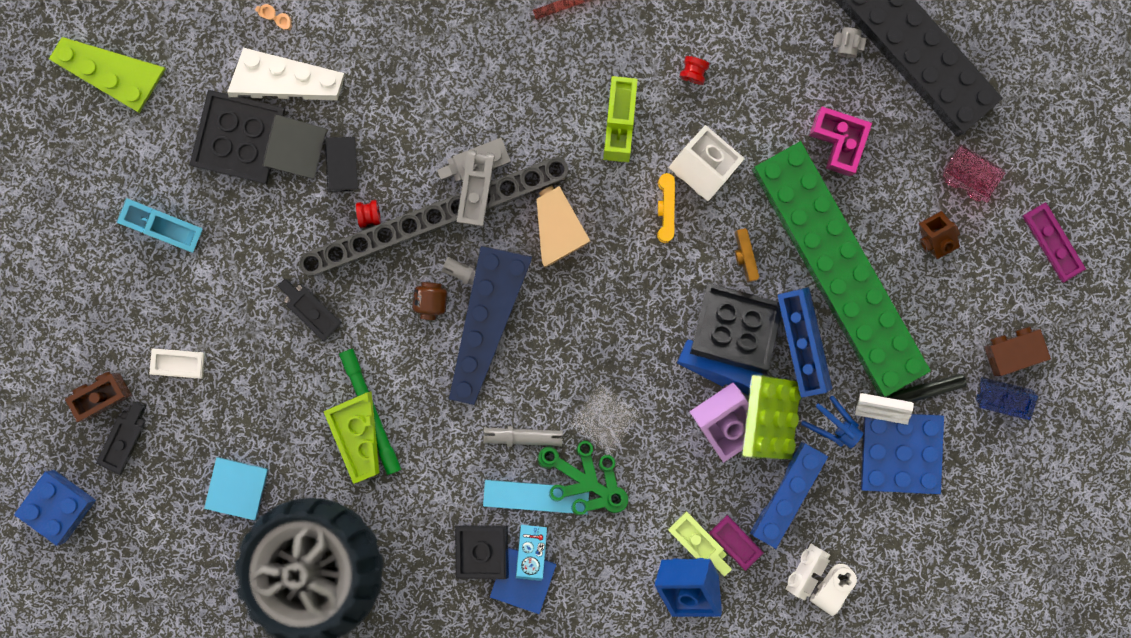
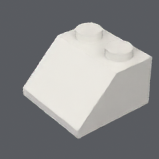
M705 125L668 168L678 178L691 186L698 195L709 201L745 158Z

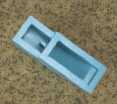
M128 198L125 199L116 221L119 224L192 253L202 232V228Z

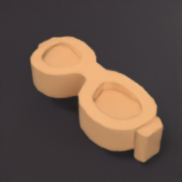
M268 4L256 7L255 11L261 17L267 20H274L284 30H291L292 21L287 14L281 13L276 16V10Z

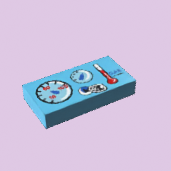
M520 526L516 578L542 581L547 527Z

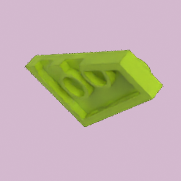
M372 391L323 411L353 484L379 474Z

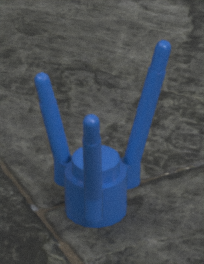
M830 396V400L846 421L843 423L839 421L821 404H816V408L838 427L835 432L838 436L806 421L801 422V425L834 441L840 447L845 444L848 448H852L863 436V432L858 429L859 424L849 416L834 396Z

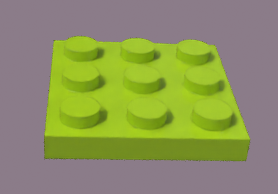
M752 375L742 456L792 459L796 447L794 439L799 422L798 406L801 400L797 381Z

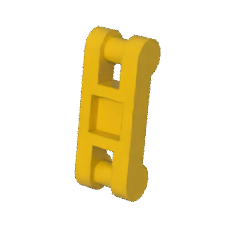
M665 173L658 180V187L663 191V201H658V216H663L662 227L658 231L657 237L662 243H668L674 237L675 179L673 175Z

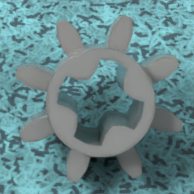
M844 27L842 28V33L837 32L835 35L833 47L838 48L837 54L839 56L857 58V54L863 53L865 50L867 38H861L862 31L859 29Z

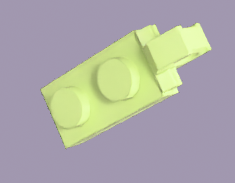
M687 511L668 529L696 559H711L713 565L724 577L732 570L723 560L727 555L723 551L724 549Z

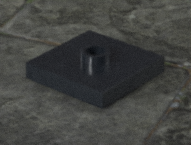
M508 525L455 526L456 579L509 578Z

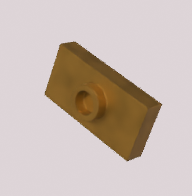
M746 228L734 232L739 250H735L738 265H743L747 283L758 280L760 277L748 230Z

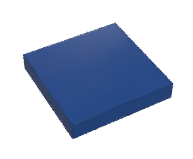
M508 547L509 578L495 580L490 598L540 614L556 563L544 560L542 581L516 578L518 550Z

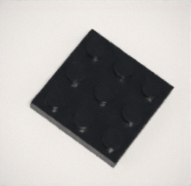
M208 89L189 165L267 185L271 168L264 167L262 164L274 115L284 117L286 109L242 97H228V94Z
M707 282L690 354L767 375L770 369L781 316L779 302Z

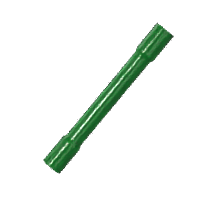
M354 349L339 353L345 372L351 380L357 397L369 392ZM373 402L379 457L386 474L390 475L402 469Z

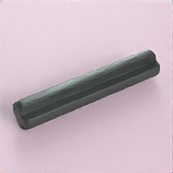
M956 374L897 391L889 396L891 399L915 402L967 386L964 374Z

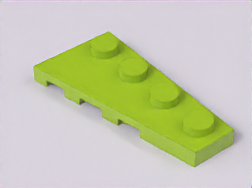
M64 37L60 39L49 57V60L138 113L142 110L166 70L165 67Z

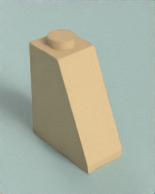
M552 185L540 191L539 195L541 197L537 198L541 257L544 268L590 243L589 237L560 186L554 189Z

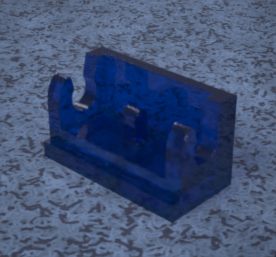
M981 377V392L976 397L979 408L1031 421L1038 395L1032 389Z

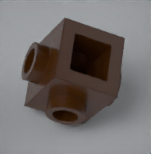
M942 211L918 223L922 238H920L921 246L927 253L931 252L936 259L960 248L958 240L960 235L959 229Z

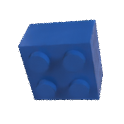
M50 470L44 472L14 515L58 546L66 543L96 500L57 471Z

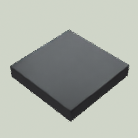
M274 115L262 166L315 179L327 128Z

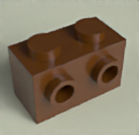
M1031 326L1016 330V336L1007 338L1006 335H1001L990 339L991 344L984 346L993 375L1003 376L1050 360L1051 358L1041 329L1032 330Z
M108 371L96 377L95 380L97 382L89 386L84 384L72 391L73 395L67 397L65 401L77 422L88 421L132 397L120 373H110Z

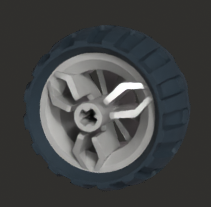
M301 498L280 504L261 516L242 540L239 547L241 554L235 562V576H238L239 588L236 589L240 601H244L247 606L249 618L255 624L263 626L265 632L274 638H340L355 629L367 617L379 596L383 582L381 578L384 565L383 556L380 554L376 543L377 538L372 529L367 527L363 519L356 512L337 502L321 498ZM329 550L333 552L331 556L326 555ZM283 559H286L287 561L293 564H283ZM327 578H338V583L336 584Z

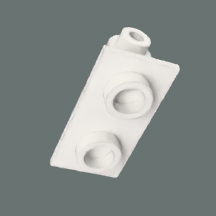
M810 544L809 548L802 553L801 562L796 571L789 576L786 590L803 600H806L807 596L810 597L818 583V580L811 576L813 573L819 576L823 574L830 562L828 559L830 554Z

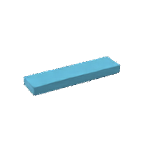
M485 480L483 506L573 513L571 509L573 502L577 499L589 501V492L564 497L561 501L556 502L549 496V491L554 485ZM554 489L553 494L559 498L562 496V491ZM576 503V510L579 512H583L584 505L582 503Z

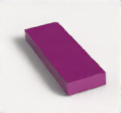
M1046 202L1022 215L1062 283L1086 270Z

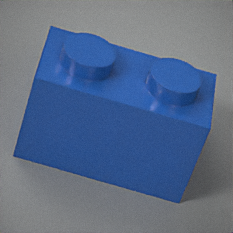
M675 558L661 560L654 586L672 617H721L719 574L711 559Z

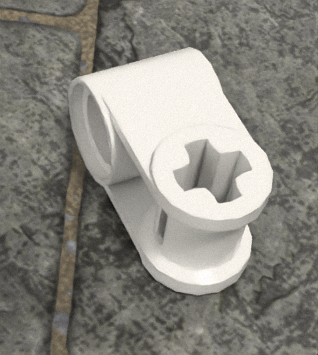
M845 564L834 565L824 580L817 586L819 589L816 594L813 593L811 595L810 601L831 616H834L841 609L845 599L856 585L857 577L855 573ZM838 575H846L848 577L847 581H840Z

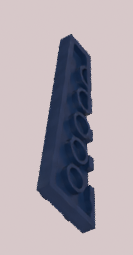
M481 246L449 400L475 405L532 261V256Z

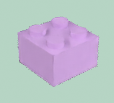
M734 382L689 411L723 463L742 451L744 446L749 403Z

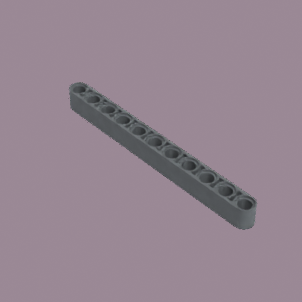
M555 157L491 181L489 189L491 200L487 204L486 211L563 182L568 176V164L562 158ZM552 165H561L564 168V173L560 177L552 176L549 172ZM531 173L537 174L540 178L539 183L536 186H528L525 183L527 175ZM505 183H512L515 186V192L510 196H505L501 193V187ZM461 193L306 252L299 260V268L306 275L319 276L457 223L458 215L453 213L452 207L454 203L460 201ZM432 211L441 212L442 218L437 224H431L428 221V215ZM408 220H415L417 223L416 231L410 234L405 233L404 224ZM385 229L391 230L393 234L391 241L388 243H382L379 238L380 233ZM359 239H366L368 242L366 251L357 252L355 249L356 242ZM335 248H341L343 251V258L338 262H334L331 259V252ZM312 257H316L319 261V266L315 271L307 269V261Z

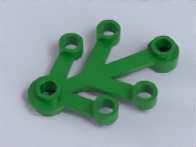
M582 441L576 448L577 454L581 457L584 473L559 458L558 451L553 447H545L539 452L537 461L542 468L551 469L554 467L578 482L568 486L554 485L549 491V496L553 501L558 502L564 497L591 491L601 497L589 501L584 499L575 500L571 506L572 512L575 515L581 516L587 511L605 508L611 513H619L627 507L628 495L622 488L617 487L613 470L615 460L610 455H604L598 462L599 468L604 472L606 487L598 483L591 456L593 446L590 442ZM581 445H587L589 453H582L580 450ZM545 453H551L554 457L553 461H547ZM604 459L611 461L610 468L603 466L602 461ZM560 489L562 496L559 498L555 497L553 490ZM612 495H617L620 498L619 504H614L611 501ZM576 503H582L584 505L583 512H579L576 510Z

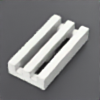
M860 393L855 415L908 425L913 411V403Z

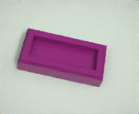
M728 515L708 532L745 571L764 554Z

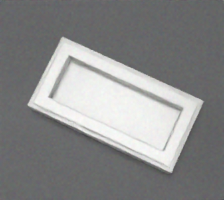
M152 348L149 374L203 379L205 353Z

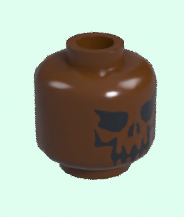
M421 282V286L414 288L413 311L420 313V319L436 320V315H443L446 312L447 290L442 288L440 283Z

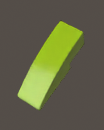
M616 76L611 78L603 160L629 163L638 80L636 78Z

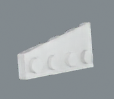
M243 48L228 89V97L251 95V98L278 96V99L302 97L306 100H338L344 80V73Z

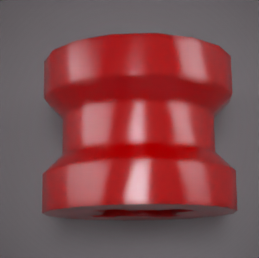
M685 56V68L680 72L679 78L703 85L705 81L704 73L709 69L710 63L700 58Z
M371 200L369 204L356 203V214L360 229L366 228L370 224L375 226L381 224L377 200Z

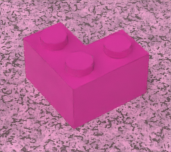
M822 106L816 113L809 136L833 144L825 169L849 177L855 174L872 123Z

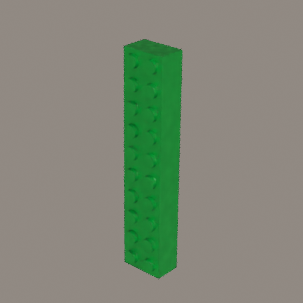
M799 141L752 169L753 174L878 395L886 397L931 372L802 142Z

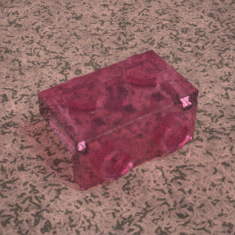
M961 144L943 169L944 181L948 185L956 189L961 187L968 191L967 195L977 202L983 200L986 203L989 202L992 192L1006 174L1005 170Z

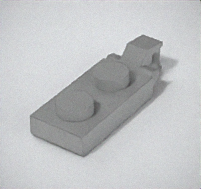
M502 138L470 149L476 150L478 154L494 153L493 169L511 163ZM468 150L448 159L449 165L437 170L441 180L454 177L456 182L463 181ZM475 164L474 171L483 172L484 165Z

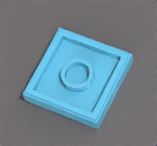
M217 457L204 509L257 520L269 469Z

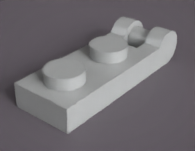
M468 150L457 223L484 226L495 159L494 153L487 152L484 155L478 154L476 150ZM475 164L484 165V171H474Z

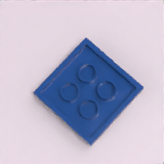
M911 414L908 425L864 417L861 490L941 494L944 416Z

